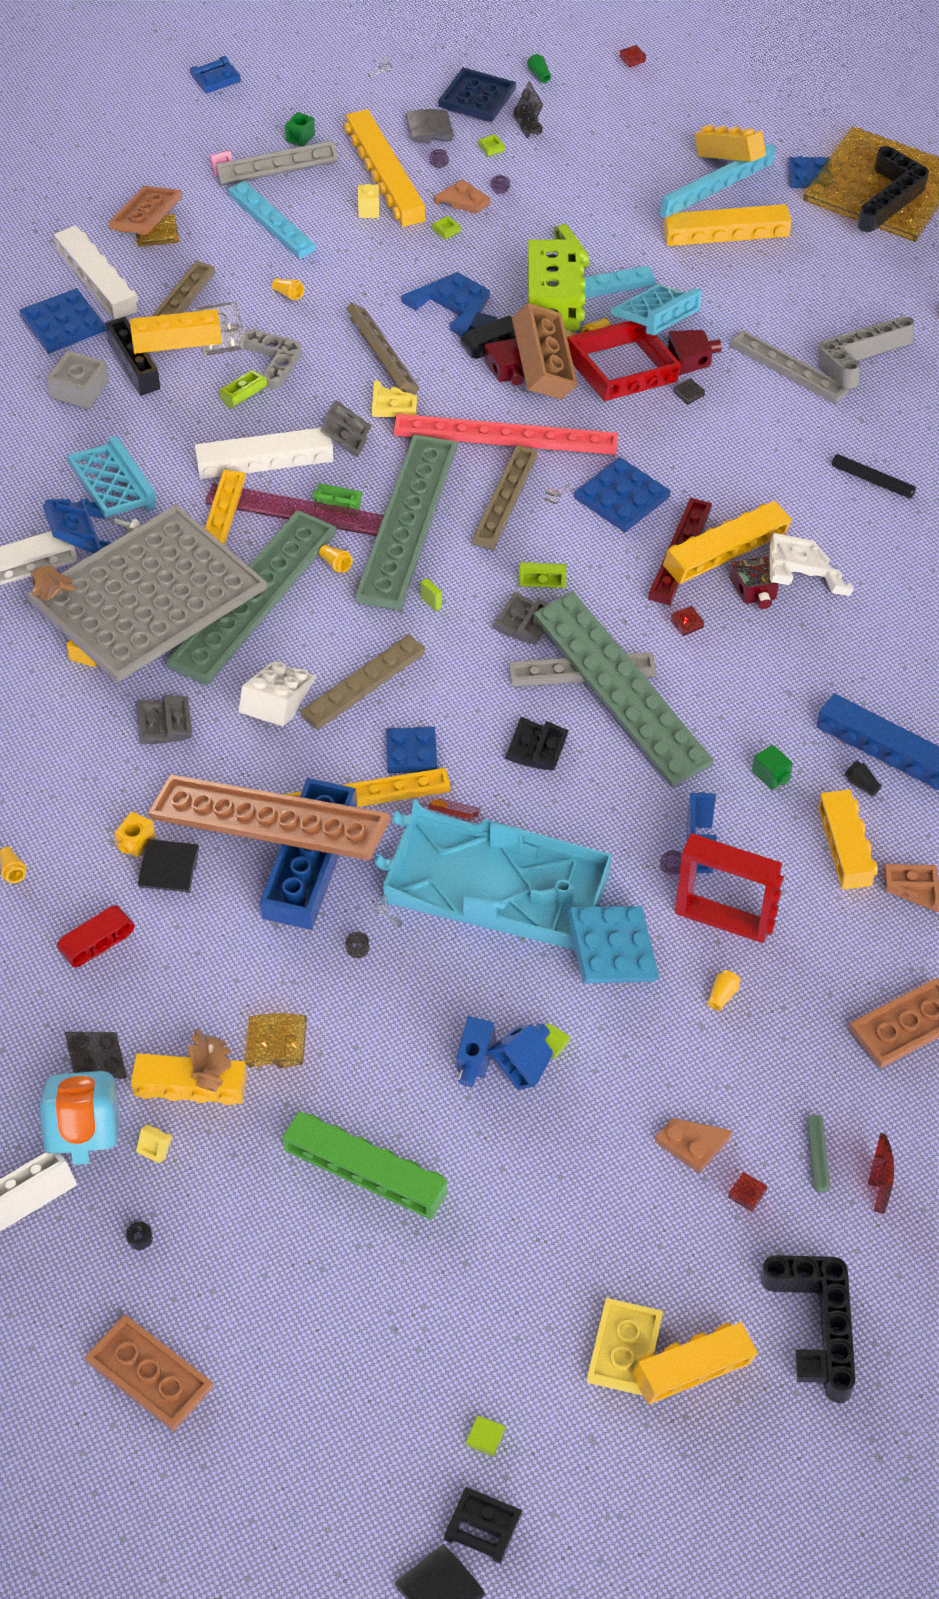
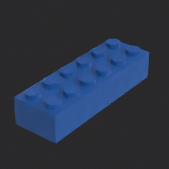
M306 779L300 795L301 798L357 807L356 788L315 779ZM282 844L260 900L262 919L312 930L339 855Z

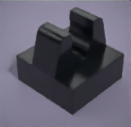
M796 1349L797 1382L827 1383L826 1350Z

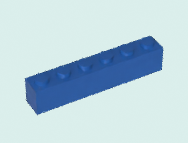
M833 693L819 711L817 728L843 740L846 744L864 751L870 756L876 757L889 766L907 773L912 778H916L939 790L938 745Z

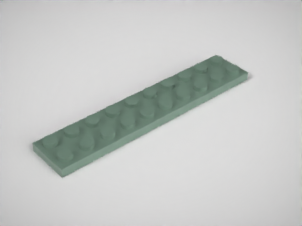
M413 435L357 589L355 603L402 610L457 450V441Z
M297 510L249 565L252 570L267 582V589L186 639L167 660V667L208 686L318 556L320 548L323 545H327L334 537L336 526Z
M574 591L534 612V619L576 671L580 673L585 682L672 788L713 765V758Z

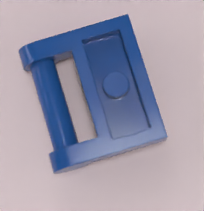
M226 55L220 57L217 61L199 67H190L192 78L206 94L241 81L240 74L229 63Z

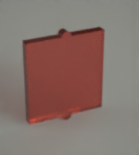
M441 798L435 801L432 800L428 808L468 819L478 817L481 810L478 807Z

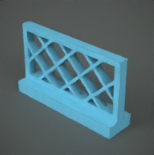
M657 284L611 308V315L647 326L646 333L655 335L699 311L702 290L693 288L688 292Z
M117 436L110 437L109 444L67 455L68 463L104 517L143 506L146 511L155 509V490ZM107 453L109 456L108 459L97 457V455ZM85 460L88 461L87 465H83L77 463L76 461ZM93 463L103 465L102 469L91 466ZM108 467L118 469V472L116 474L106 470ZM90 473L98 476L95 480L86 477V474ZM102 477L113 479V481L110 484L101 481ZM120 481L127 483L128 485L125 488L116 485V483ZM97 487H100L103 489H107V491L104 494L95 491V489ZM112 491L122 493L121 498L111 496L110 494ZM127 495L137 497V500H126ZM106 501L116 503L117 505L107 508L105 506Z

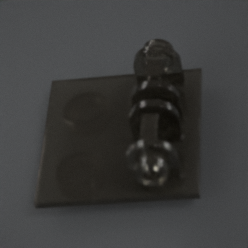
M529 81L522 91L521 98L513 113L515 120L527 139L530 133L539 135L543 129L538 119L543 103Z
M65 1031L73 1073L106 1071L112 1074L114 1078H127L116 1032Z

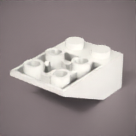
M271 662L242 686L238 712L284 726L294 717L316 676L309 674L304 669L287 667L282 662Z

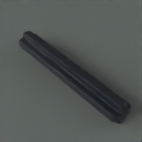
M836 454L832 460L833 467L909 499L916 492V486L840 454Z

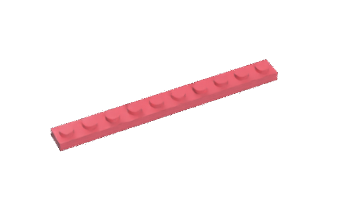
M397 414L394 427V436L413 437L416 434L460 442L506 446L518 445L529 448L616 455L618 433L405 414Z

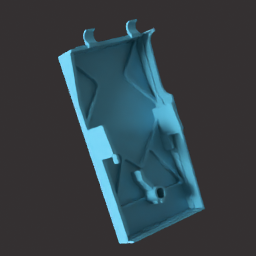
M414 799L412 814L404 816L396 810L393 816L395 824L405 827L394 857L388 860L383 858L381 854H378L375 861L378 868L388 871L383 885L384 903L575 950L567 911L570 907H599L611 871L612 854L484 819L481 823H470L424 809L418 803V799Z

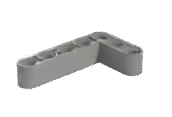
M899 317L823 340L819 343L818 365L843 388H856L860 384V363L858 360L913 343L914 319L911 317Z

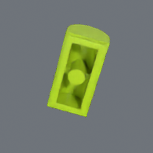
M250 370L219 390L221 400L228 408L232 409L266 388L267 380L265 376Z
M520 562L519 586L566 588L567 564Z

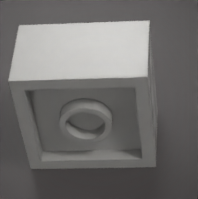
M68 350L46 378L50 398L90 409L109 382L106 361Z

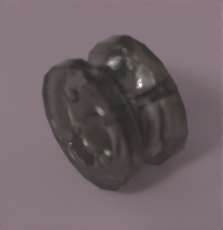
M356 931L347 936L345 944L349 956L362 958L368 954L369 939L365 933Z

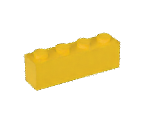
M705 125L701 127L702 130L694 133L698 157L752 162L766 156L762 131L753 130V128L740 129V127L727 128L726 126L713 127V125Z
M217 309L130 319L134 354L222 344Z
M851 789L821 793L818 810L841 889L872 886L874 875H877L878 868L876 861L872 860L870 855V840L865 839V824L863 819H859L858 816L859 805L857 799H853Z
M136 1053L131 1079L133 1094L144 1099L156 1097L166 1098L171 1101L183 1099L193 1100L198 1103L210 1101L221 1102L225 1105L243 1104L247 1080L245 1061L231 1060L232 1066L219 1076V1079L223 1081L222 1086H218L217 1092L198 1087L196 1085L197 1081L190 1077L193 1069L190 1057Z
M728 1322L722 1324L714 1330V1333L706 1335L705 1332L693 1336L689 1340L690 1342L680 1345L677 1342L666 1347L663 1353L655 1355L651 1352L639 1358V1363L632 1374L647 1404H652L751 1364L758 1352L743 1323L739 1322L731 1325Z

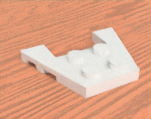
M773 534L770 539L771 582L790 585L793 580L792 572L795 571L808 576H822L825 578L832 593L846 596L851 595L854 590L853 586L850 583L846 585L841 580L842 573L830 567L828 564L830 559L813 540Z

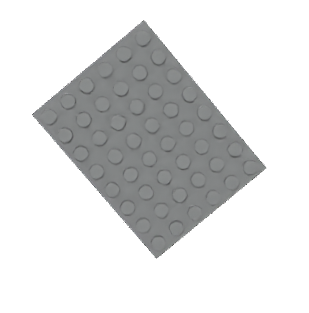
M176 504L60 573L72 579L71 585L76 587L75 591L61 590L55 597L43 601L40 600V596H35L30 591L27 593V599L118 683L267 589V582Z

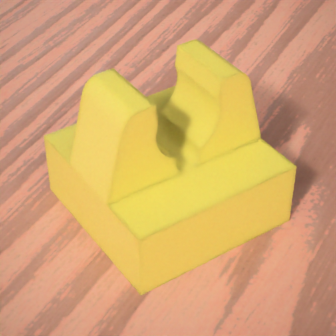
M145 1125L141 1129L136 1152L160 1164L166 1158L167 1151L171 1145L172 1135L159 1131V1128Z

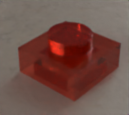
M637 45L620 50L619 57L628 67L646 62V54Z
M692 606L671 614L672 623L683 636L704 628V620Z
M743 1172L729 1191L728 1198L753 1212L767 1192L768 1186Z

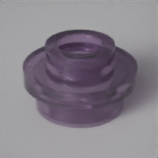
M433 150L429 156V163L437 168H442L449 163V156L445 150Z
M497 175L491 179L490 186L493 192L504 194L508 191L511 182L509 178Z
M676 850L667 851L660 858L661 870L669 875L679 874L682 854Z

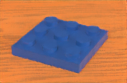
M78 288L19 310L20 317L47 354L106 331L105 324Z
M619 457L574 492V499L623 532H626L670 497L671 490Z

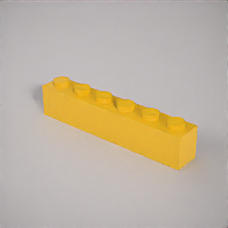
M787 204L678 212L664 218L663 232L667 246L789 237L791 217Z
M776 501L762 504L751 512H744L734 520L725 521L719 527L710 528L697 537H690L680 545L671 546L666 552L663 566L681 584L770 542L774 533L785 535L792 519Z

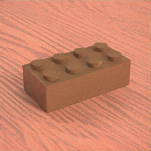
M527 303L512 317L527 389L562 400L578 386L562 314Z

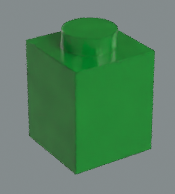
M772 744L754 756L752 772L773 790L779 785H785L790 780L793 762Z

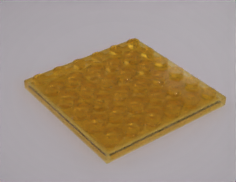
M852 126L804 193L803 200L859 220L862 205L893 182L879 174L874 168L878 149L882 146L892 147L928 168L929 174L925 190L878 228L917 242L939 208V157Z

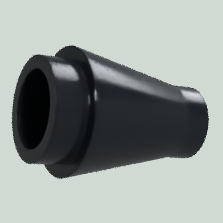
M854 762L844 774L848 778L847 782L869 793L872 797L882 788V785L877 781L865 763Z

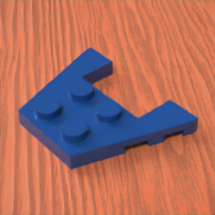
M457 272L403 294L401 302L417 310L427 301L433 300L456 313L459 317L450 323V330L462 337L464 333L469 331L470 324L476 313H481L490 297V290Z
M46 499L43 509L53 537L93 554L112 543L99 540L90 516L105 519L95 502H89L88 499H80L79 502H71L70 499Z

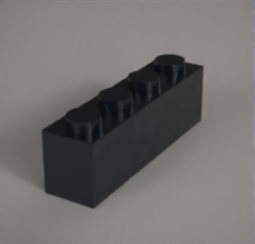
M126 316L106 322L108 343L139 395L142 396L160 390L158 369L148 352L134 354L131 326Z

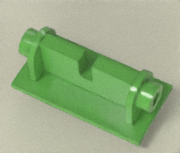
M318 483V489L314 490L313 499H316L315 506L359 514L363 492Z

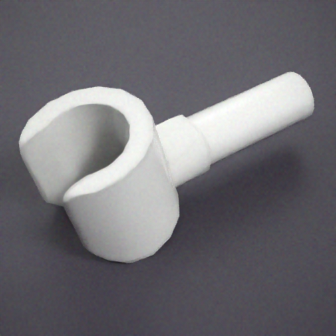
M118 518L114 519L115 524L128 528L127 533L140 526V522L137 519H133L131 522Z

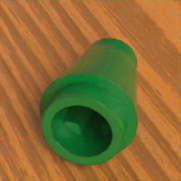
M540 54L532 55L527 61L528 69L542 83H547L551 79V74L545 58L540 56Z

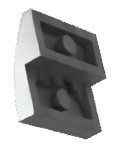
M419 109L406 113L405 116L411 140L427 144L431 143L432 138L452 141L454 134L447 111Z
M335 400L325 416L321 432L357 457L367 440L366 436L372 425Z
M515 591L492 628L514 639L537 644L545 631L534 619V612L549 604L537 598L536 602H533Z
M164 695L162 701L138 700L136 708L140 744L169 743L192 737L188 697Z

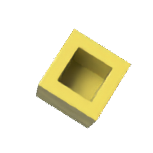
M358 185L359 218H379V185Z

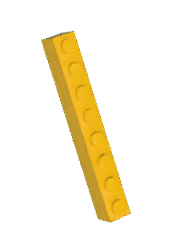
M366 109L346 114V123H344L345 134L350 136L352 146L357 148L358 156L364 160L365 168L367 171H370L373 182L379 185V192L381 195H384L387 206L391 207L394 219L398 220L402 227L424 222L425 204L370 111Z

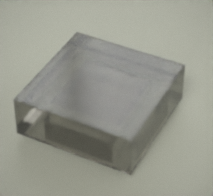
M692 378L674 387V393L687 405L705 395V390Z

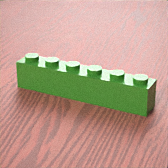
M299 1111L283 1135L284 1151L430 1220L433 1219L447 1195V1179L436 1171L429 1172L412 1160H404L395 1156L389 1149H380L370 1144L363 1137H354L337 1125L331 1126L324 1123L316 1115H307Z

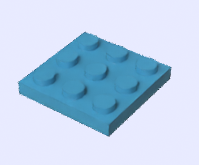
M643 906L570 907L567 914L583 984L655 982L659 978Z

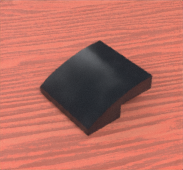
M520 717L504 759L537 769L555 770L569 730L548 721L542 726L524 717Z
M148 839L138 886L140 888L190 893L193 872L196 870L199 844Z
M444 1544L394 1582L397 1590L406 1599H482L486 1595L475 1578Z

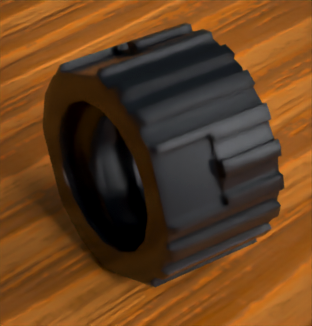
M138 1221L128 1227L126 1238L133 1249L140 1251L151 1245L153 1235L147 1223ZM137 1232L145 1233V1237L138 1241L134 1240L133 1235Z

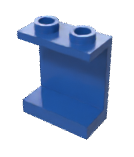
M690 793L686 823L687 841L691 833L696 834V828H712L716 793ZM696 834L717 841V835ZM697 863L696 873H713V868Z

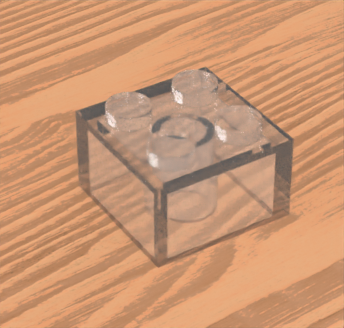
M236 301L194 308V312L218 310L222 344L201 346L203 356L246 349L245 331Z

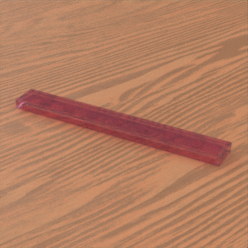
M212 484L206 497V504L212 505L219 484ZM248 489L242 490L236 509L287 520L299 510L336 526V529L377 536L384 515Z

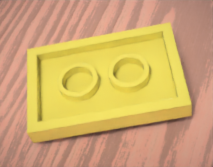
M606 1298L587 1376V1383L643 1396L632 1372L639 1363V1358L651 1352L655 1353L663 1311Z

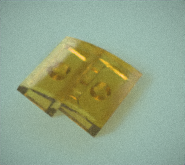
M175 214L165 215L148 234L139 235L136 233L138 247L178 243L179 236Z
M287 1013L249 1016L245 1054L246 1065L249 1068L275 1064L278 1069L302 1065L304 1062L307 1017L305 1015Z

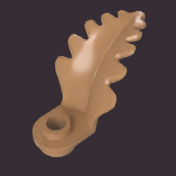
M42 566L31 573V582L34 586L32 594L40 596L41 601L45 599L50 600L61 590H76V587L71 585L72 579L58 573L54 566Z
M196 1029L194 1030L195 1034L192 1035L195 1045H189L188 1053L193 1066L190 1077L197 1081L196 1085L198 1087L217 1092L218 1086H222L223 1083L219 1076L232 1066L231 1060L224 1057L231 1053V1050L224 1047L227 1044L226 1041L218 1037L204 1035L200 1030Z

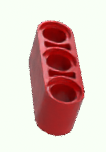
M114 905L65 934L58 941L56 948L72 967H80L127 938L133 932L135 924L119 906Z

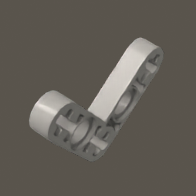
M255 329L245 331L242 337L243 345L246 349L274 357L264 372L267 388L278 389L282 387L301 358V344L292 339ZM277 344L275 347H268L267 345ZM279 363L288 364L287 366H278Z

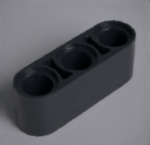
M506 316L467 331L461 337L460 342L471 357L478 359L485 356V344L515 339L513 316Z

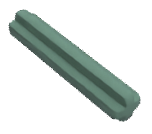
M810 1115L807 1124L814 1190L816 1192H828L830 1179L823 1117L821 1115Z

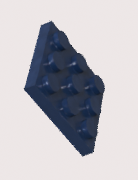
M462 67L438 100V107L493 122L515 91L516 82Z

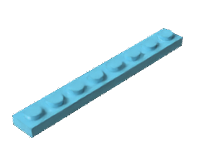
M770 143L765 146L766 156L752 162L736 160L664 196L659 215L667 218L770 166L775 159L776 147Z

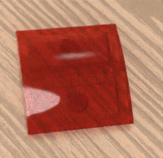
M880 1133L868 1185L879 1187L874 1212L885 1214L893 1188L894 1158L886 1134Z

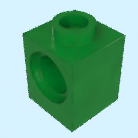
M296 112L285 124L286 142L301 147L305 146L315 135L314 117Z

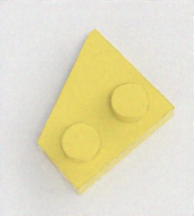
M374 381L372 417H397V414H417V395L403 392L395 387H392L390 390L382 387L380 381Z

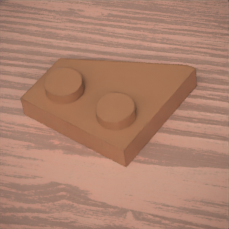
M462 179L435 195L434 203L440 205L441 202L450 203L451 208L462 209L476 214L490 205V197Z
M885 864L884 876L887 892L939 912L937 865Z
M672 1118L657 1134L655 1143L700 1174L730 1140L732 1131Z

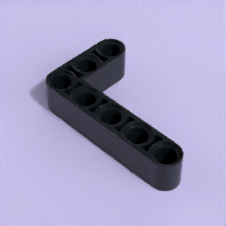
M880 147L877 152L874 169L893 182L862 205L858 228L864 232L874 231L920 195L926 187L929 174L928 168L892 147Z
M773 1255L766 1258L760 1280L763 1287L768 1291L819 1293L822 1350H826L828 1374L825 1392L827 1397L835 1403L846 1402L852 1395L856 1380L847 1264L838 1257ZM777 1271L780 1273V1276H773L769 1272ZM798 1272H806L809 1274V1277H802ZM832 1272L837 1274L839 1277L833 1278L830 1277L827 1273ZM829 1299L838 1300L841 1304H832ZM837 1326L843 1331L835 1332L830 1327ZM832 1354H841L845 1359L838 1360ZM841 1381L847 1387L839 1388L834 1384V1382Z

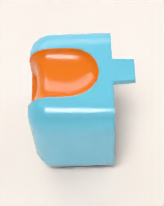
M106 1071L56 1074L46 1080L39 1109L43 1145L46 1152L52 1154L71 1152L73 1165L89 1164V1151L109 1149L117 1144L120 1112L116 1081L112 1074Z

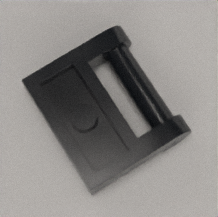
M465 1487L445 1532L444 1541L451 1544L455 1541L493 1557L492 1561L502 1564L522 1516V1510ZM463 1522L499 1537L500 1540L495 1545L459 1530L461 1523Z

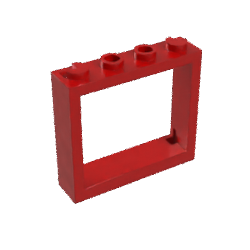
M632 321L567 337L573 366L603 401L677 382L682 364L656 335L646 333L647 326ZM636 342L658 368L609 381L587 354Z
M691 833L681 857L675 914L764 943L767 934H773L777 922L775 919L782 894L780 889L785 877L781 875L783 863ZM697 863L766 885L761 916L694 895Z

